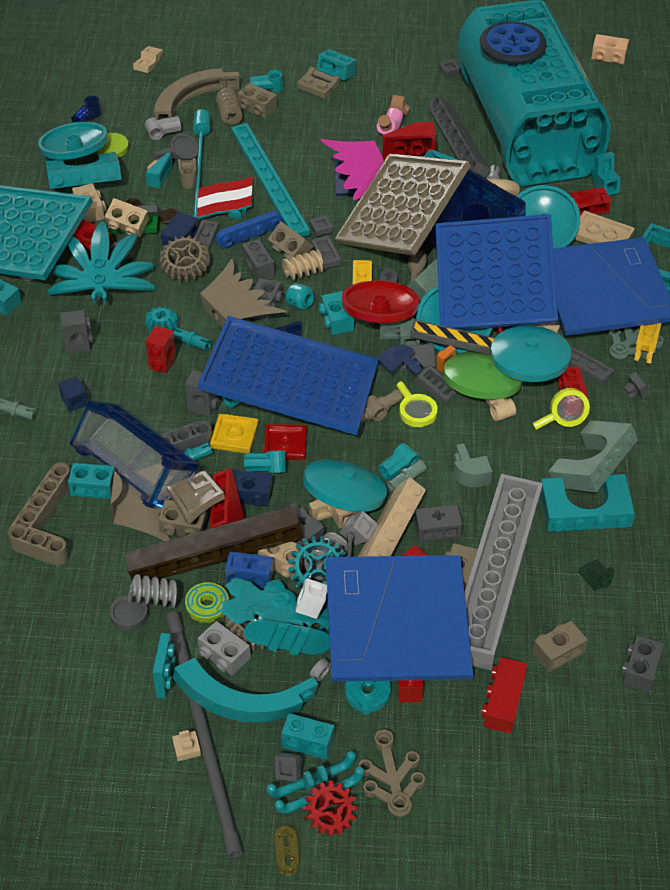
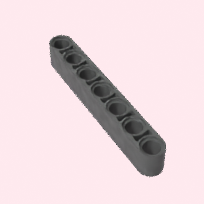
M438 96L433 97L429 103V109L460 161H468L471 165L467 174L479 180L484 179L488 174V166L454 108L444 99Z

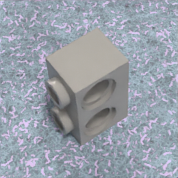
M217 621L197 638L198 651L205 659L209 658L221 671H226L232 676L251 659L250 645Z

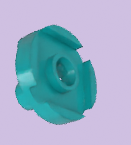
M347 681L345 685V698L349 705L359 710L360 713L370 714L383 708L390 700V681ZM363 687L368 689L372 687V692L365 693Z

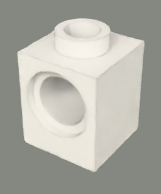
M306 578L298 596L295 612L317 619L326 600L327 585Z

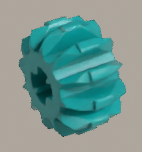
M158 306L157 309L151 308V312H147L145 324L150 334L155 326L176 331L178 316L173 309H168L167 306L164 308Z

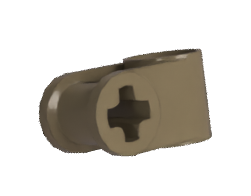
M192 158V160L183 161L178 159L182 187L186 189L196 187V159Z

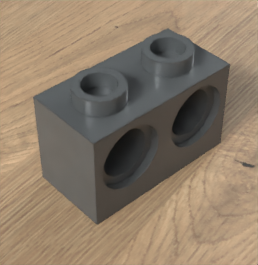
M259 278L253 290H264L265 292L257 300H269L271 302L265 306L277 308L278 302H281L283 299L281 283ZM275 313L253 316L251 318L268 322Z
M636 636L635 643L629 644L626 656L630 657L629 662L624 661L621 674L625 675L623 685L646 692L651 691L664 643Z

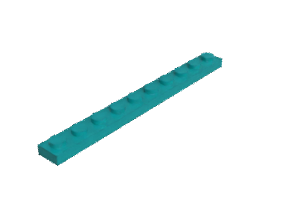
M245 123L231 127V133L274 208L283 217V223L302 237L310 235L309 227L249 125Z

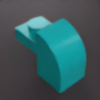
M612 152L596 155L595 167L592 168V178L595 187H604L608 195L620 193L621 177L614 171L615 155Z

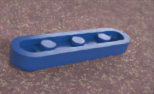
M277 211L266 213L219 231L216 234L215 241L221 248L230 247L275 230L280 221L283 222V217Z

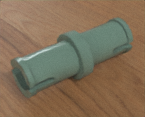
M0 398V411L10 413L13 417L19 416L31 421L35 420L37 408L22 405L19 401L12 402Z
M418 459L407 469L403 468L400 470V474L387 481L389 490L394 492L395 488L407 478L411 477L414 480L422 472H425L427 469L425 463Z

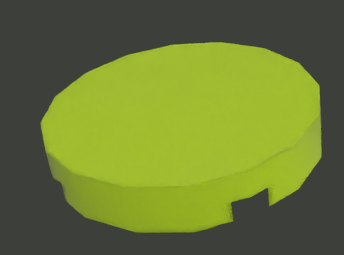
M107 133V143L95 152L96 155L116 152L117 157L120 158L128 152L129 143L122 134Z

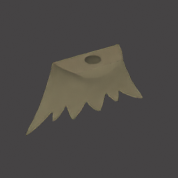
M233 259L229 261L220 275L200 293L205 311L222 328L228 316L243 319L264 314L287 312L280 308L265 306L271 302L269 300H257L265 291L249 290L253 279L238 282L241 272L233 275Z
M170 459L126 475L119 476L114 471L111 496L113 524L145 532L163 541L170 540L168 535L159 532L160 515H158L161 513L164 504L162 498L169 495L167 491L168 486L162 485V483L172 477V474H164L173 465Z

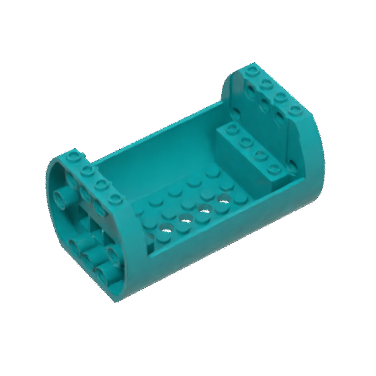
M544 0L477 7L466 19L460 31L457 44V60L466 82L476 90L501 143L502 159L512 180L521 187L587 177L592 172V168L595 167V156L604 154L607 150L611 131L610 119L550 7ZM517 21L539 29L546 38L547 46L544 53L534 61L523 64H507L488 57L483 52L479 39L482 32L493 24Z

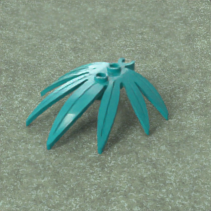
M101 221L96 227L91 240L92 260L89 261L87 252L80 241L75 237H71L68 242L69 249L74 259L84 271H80L70 265L54 266L51 274L71 280L55 284L48 290V295L93 289V303H96V298L99 296L103 297V302L105 303L107 301L106 292L108 288L156 291L152 283L140 278L131 277L154 269V266L150 262L139 261L126 264L115 270L129 254L138 237L137 234L133 233L123 238L116 245L110 260H108L109 234L105 222Z

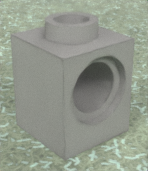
M360 511L348 517L339 533L345 538L348 532L354 533L355 537L352 540V544L356 546L369 541L378 524L364 511Z

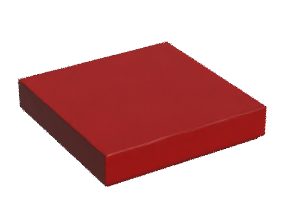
M266 424L264 453H267V451L283 450L285 451L286 460L305 461L306 425Z

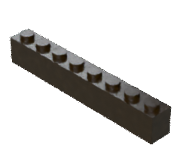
M293 505L125 553L131 580H133L136 574H139L141 581L144 576H148L151 581L153 577L160 579L227 560L229 552L248 554L301 539L303 534L295 506Z

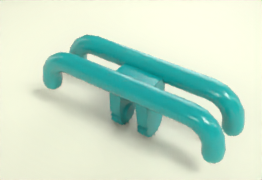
M349 751L346 754V758L335 765L324 768L323 765L318 766L317 772L313 774L306 771L303 773V778L297 782L294 781L279 788H276L274 784H269L267 786V793L273 798H280L305 788L308 793L306 796H312L309 791L311 788L318 789L317 784L321 782L326 786L329 777L347 770L354 763L356 754L353 751ZM360 766L356 767L353 775L335 783L334 787L336 784L342 783L341 790H345L356 785L363 778L364 769ZM304 796L286 804L282 800H277L274 806L278 813L287 814L301 809L309 803L304 800L306 797Z

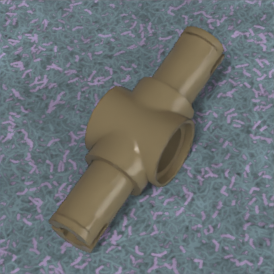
M396 389L384 397L369 396L361 422L371 419L378 422L384 419L389 407L403 400L401 392Z

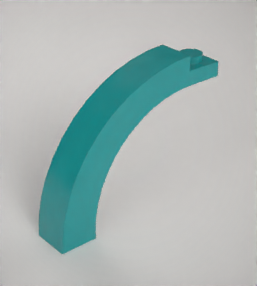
M196 658L174 667L173 679L184 693L206 710L228 719L253 723L281 720L287 718L289 713L294 715L300 713L303 702L313 699L318 687L317 681L312 677L292 688L277 693L249 694L239 692L213 679L200 666Z

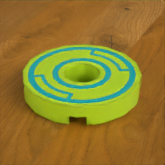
M212 582L200 583L192 587L186 594L185 608L193 620L201 623H211L215 619L225 616L221 613L222 602L229 600V596L221 585ZM205 600H211L213 602L211 605L208 606L201 604Z

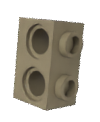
M249 83L237 93L240 108L265 119L277 109V94Z
M281 221L268 238L273 243L271 247L280 253L283 250L285 252L284 256L287 259L292 256L296 257L299 254L303 255L306 252L309 253L314 246Z
M165 499L159 517V532L166 535L186 536L204 531L207 521V510L192 522L196 524H188L175 502Z

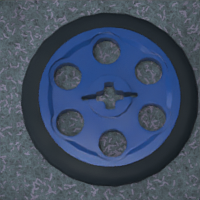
M517 21L493 24L482 32L479 39L480 46L488 57L507 64H523L534 61L544 53L547 46L546 38L539 29Z

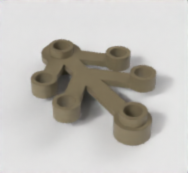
M379 730L375 734L374 744L382 753L386 772L374 766L368 759L361 760L358 767L368 766L369 769L364 770L363 776L371 775L388 785L391 789V794L379 788L377 783L372 780L364 783L363 793L367 797L375 796L387 803L388 810L392 815L403 817L411 811L412 802L410 799L415 791L425 785L424 774L415 772L411 775L410 783L403 792H401L400 788L401 782L411 768L419 765L420 756L415 751L408 752L405 756V761L396 772L391 752L394 741L393 734L389 730ZM386 741L387 744H381L380 742ZM413 757L416 759V761L412 762L408 759ZM419 778L422 781L417 783L414 779ZM373 787L374 790L368 791L366 788ZM402 804L404 807L398 808L395 805Z

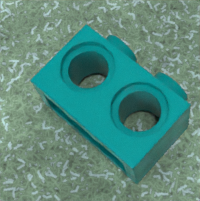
M328 49L319 54L317 70L331 76L336 75L345 81L355 75L357 59Z
M73 463L68 480L70 496L111 499L115 467Z
M289 713L281 733L282 748L328 760L334 742V725Z

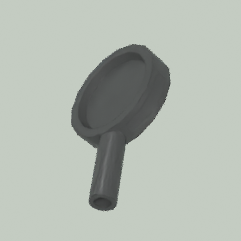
M184 133L177 134L170 141L169 148L154 151L153 157L159 158L169 152L177 160H192V158L197 156L199 146L190 135Z
M128 595L121 596L110 607L109 613L112 624L120 630H136L147 621L148 608L143 597L137 603L135 596H133L130 602L128 601Z

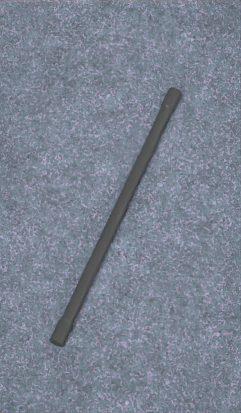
M170 612L166 615V620L180 665L189 661L190 658L183 636L179 613ZM188 697L223 831L227 855L230 859L238 858L243 852L233 824L203 707Z

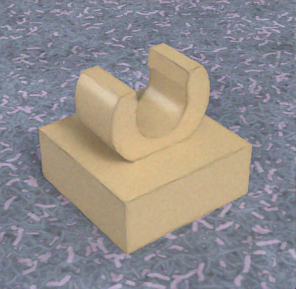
M189 730L179 732V735L172 736L177 761L201 756L195 731L189 732Z

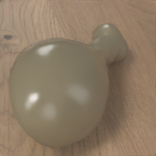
M418 250L415 256L410 255L408 259V269L411 272L409 283L425 268L427 256L423 250Z

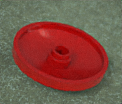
M374 280L359 282L346 288L342 293L341 304L345 312L357 319L375 323H392L415 315L419 308V297L414 290L405 285L390 281Z

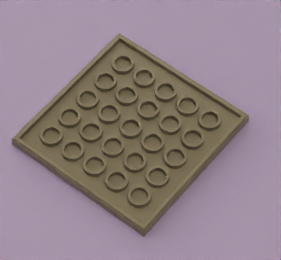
M389 154L335 237V241L339 244L415 256L471 165L468 161Z

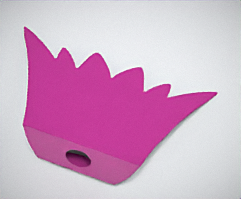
M320 139L324 144L339 152L333 155L334 158L344 161L335 169L338 173L350 175L343 188H357L353 200L361 198L384 163L375 141L345 142Z

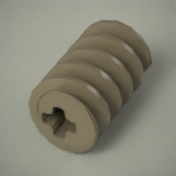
M232 88L220 90L216 96V102L222 121L228 125L238 124L242 119V112L235 90Z

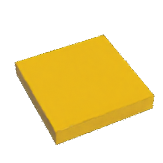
M219 413L210 441V447L212 449L251 453L259 419Z

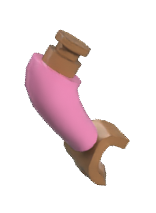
M393 95L387 114L382 115L378 119L377 130L382 136L399 129L403 115H408L410 107L404 102L405 97Z

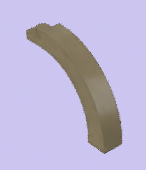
M222 68L210 69L180 78L169 85L159 96L154 109L155 118L161 120L174 117L176 111L183 103L192 97L206 92L222 90L224 88L240 90L239 72H222Z

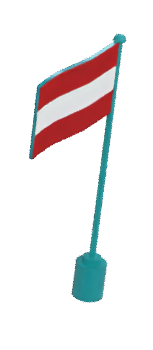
M203 109L194 113L193 131L199 136L193 216L197 217L198 221L200 218L239 211L252 206L253 176L238 181L217 183L199 188L203 136L209 134L211 114Z

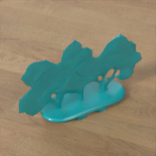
M233 578L231 582L226 584L229 592L235 598L222 602L221 613L227 615L235 624H241L248 620L252 621L244 628V636L249 642L267 646V650L277 651V649L289 650V654L297 656L299 653L322 654L330 649L327 598L317 619L295 612L297 605L296 595L290 590H286L284 584L279 579L267 582L265 589L262 591L254 586L252 582L240 578ZM255 614L259 615V619L255 618ZM314 623H319L320 627L318 629L311 628V625Z

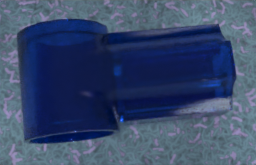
M94 95L86 97L84 105L71 117L72 122H89L91 119L100 117L102 112L99 98Z

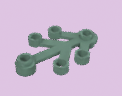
M631 327L622 328L626 338L624 342L620 340V329L609 330L608 337L613 341V345L609 350L611 357L622 360L627 358L628 355H635L636 349L631 346L636 345L640 327L634 333ZM660 335L658 336L656 348H660L663 345L664 339ZM641 350V357L646 358L648 352Z

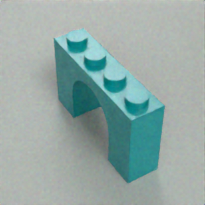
M116 152L98 154V161L86 165H65L63 160L46 161L50 189L120 180L121 172Z
M625 474L610 475L602 485L605 504L596 509H582L572 504L566 496L562 477L541 479V483H543L541 503L547 532L632 527L635 512Z

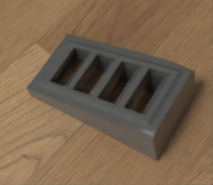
M430 364L417 375L414 381L420 388L445 403L458 392L451 388L444 380L443 375ZM446 390H449L450 392L447 395H445L444 392Z

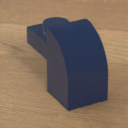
M398 344L391 346L378 357V363L391 376L403 366L415 377L423 371L421 368L423 365L416 358L412 359L415 355L414 349L407 345Z

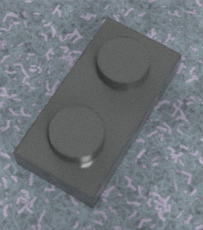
M329 236L311 240V244L314 245L312 247L313 250L316 252L318 249L321 253L323 269L341 265V258Z

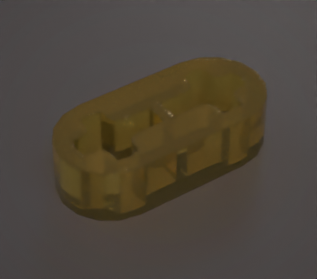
M283 826L277 829L274 836L277 868L284 875H292L299 868L297 835L293 828ZM284 835H288L289 846L284 847ZM290 854L291 866H286L285 855Z

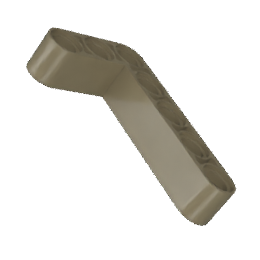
M56 463L50 468L8 530L11 548L14 551L57 566L65 564L68 560L66 542L63 538L41 531V529L69 489L70 469L66 463Z

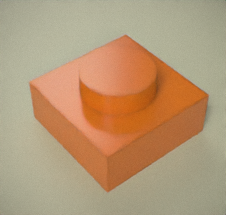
M449 345L438 353L436 357L437 370L443 373L445 362L451 356L456 355V348Z

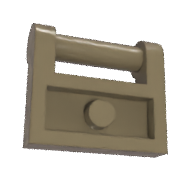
M311 66L308 72L297 82V88L325 99L338 87L341 78L336 75H328Z

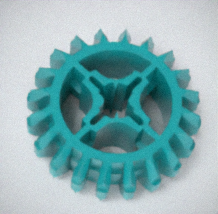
M312 536V543L310 544L306 538L303 539L304 547L296 544V549L299 553L291 551V556L296 559H288V564L294 565L288 568V573H296L290 577L291 581L299 579L296 583V588L304 585L306 578L312 579L314 576H321L326 579V557H343L345 555V551L337 553L340 545L336 544L334 547H331L333 540L329 539L326 544L324 543V536L320 537V542H316V537ZM319 549L327 553L315 556L309 553V551ZM302 557L310 565L304 575L301 574L299 569ZM312 562H315L317 564L323 562V570L317 568L316 570L312 571V569L314 568V564H312Z

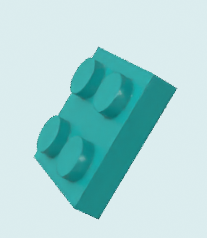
M161 633L153 668L156 698L166 699L167 690L172 688L173 677L170 675L177 662V657L174 656L175 644L171 643L170 634Z

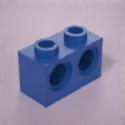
M229 552L225 567L226 584L231 582L233 578H240L250 581L258 589L264 590L266 583L272 581L274 574L273 557Z

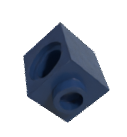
M77 376L58 383L60 397L69 412L88 406L86 392Z

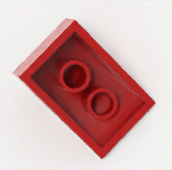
M415 122L384 134L382 138L383 160L385 161L389 154L424 157L429 150H435L436 134L434 123Z

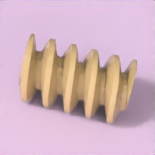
M317 249L316 252L314 250L309 253L306 252L303 255L299 254L296 257L292 256L289 259H282V268L287 278L290 276L294 281L295 274L301 279L302 272L306 276H309V270H311L313 275L316 274V268L323 272V260L319 250Z

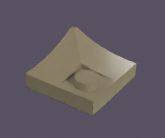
M205 470L167 487L169 496L175 502L188 524L192 523L209 507L225 499L224 492Z

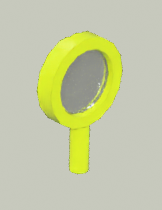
M402 381L398 382L396 386L404 397L399 409L401 420L407 425L419 428L432 424L437 418L438 407L436 402L424 394L412 395Z
M576 388L560 390L551 401V413L533 422L536 430L554 420L566 427L579 425L589 414V401L582 391Z

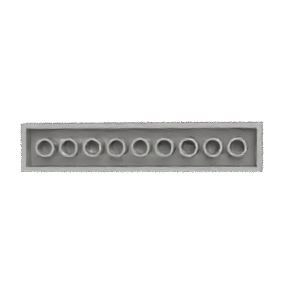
M505 474L500 476L464 593L472 666L491 671L493 669L539 506L543 483Z

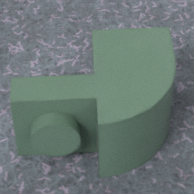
M413 317L398 322L380 323V339H399L400 344L407 346L420 345V339L410 337L413 321L415 320Z
M465 444L456 445V453L453 454V476L456 481L464 486L473 488L491 485L492 469L487 456L470 459Z

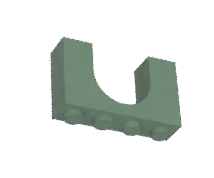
M590 420L580 434L586 449L602 451L596 456L585 460L559 458L548 471L550 477H562L565 489L597 492L638 441L632 424Z

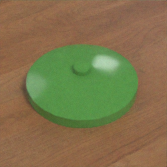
M475 351L462 352L451 356L444 364L443 377L446 383L454 390L470 397L501 399L514 395L522 387L523 381L511 378L499 371L493 364L489 354Z

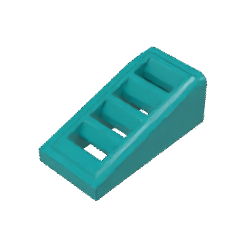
M167 152L146 172L148 186L155 188L162 186L173 167L171 153Z

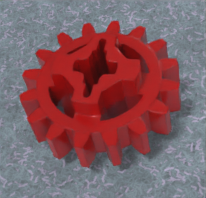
M328 781L326 786L323 782L317 784L318 789L311 788L309 791L312 796L304 798L309 804L303 807V810L309 813L304 819L312 820L310 828L318 827V834H323L326 830L327 836H332L334 831L337 835L343 833L342 828L349 829L351 826L348 821H353L356 818L351 812L357 810L356 806L351 805L355 797H348L350 789L341 790L342 783H338L334 787L333 781ZM332 793L338 795L341 799L334 797ZM318 799L319 804L317 806V809L315 810L316 801ZM337 804V807L333 808L334 810L322 812L326 807ZM344 808V815L342 818L341 813ZM319 818L326 820L328 824L323 823Z

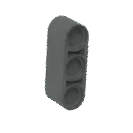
M200 420L157 435L154 440L156 457L161 461H167L169 457L180 454L189 447L192 449L206 442L210 445L212 438L211 424L208 421Z

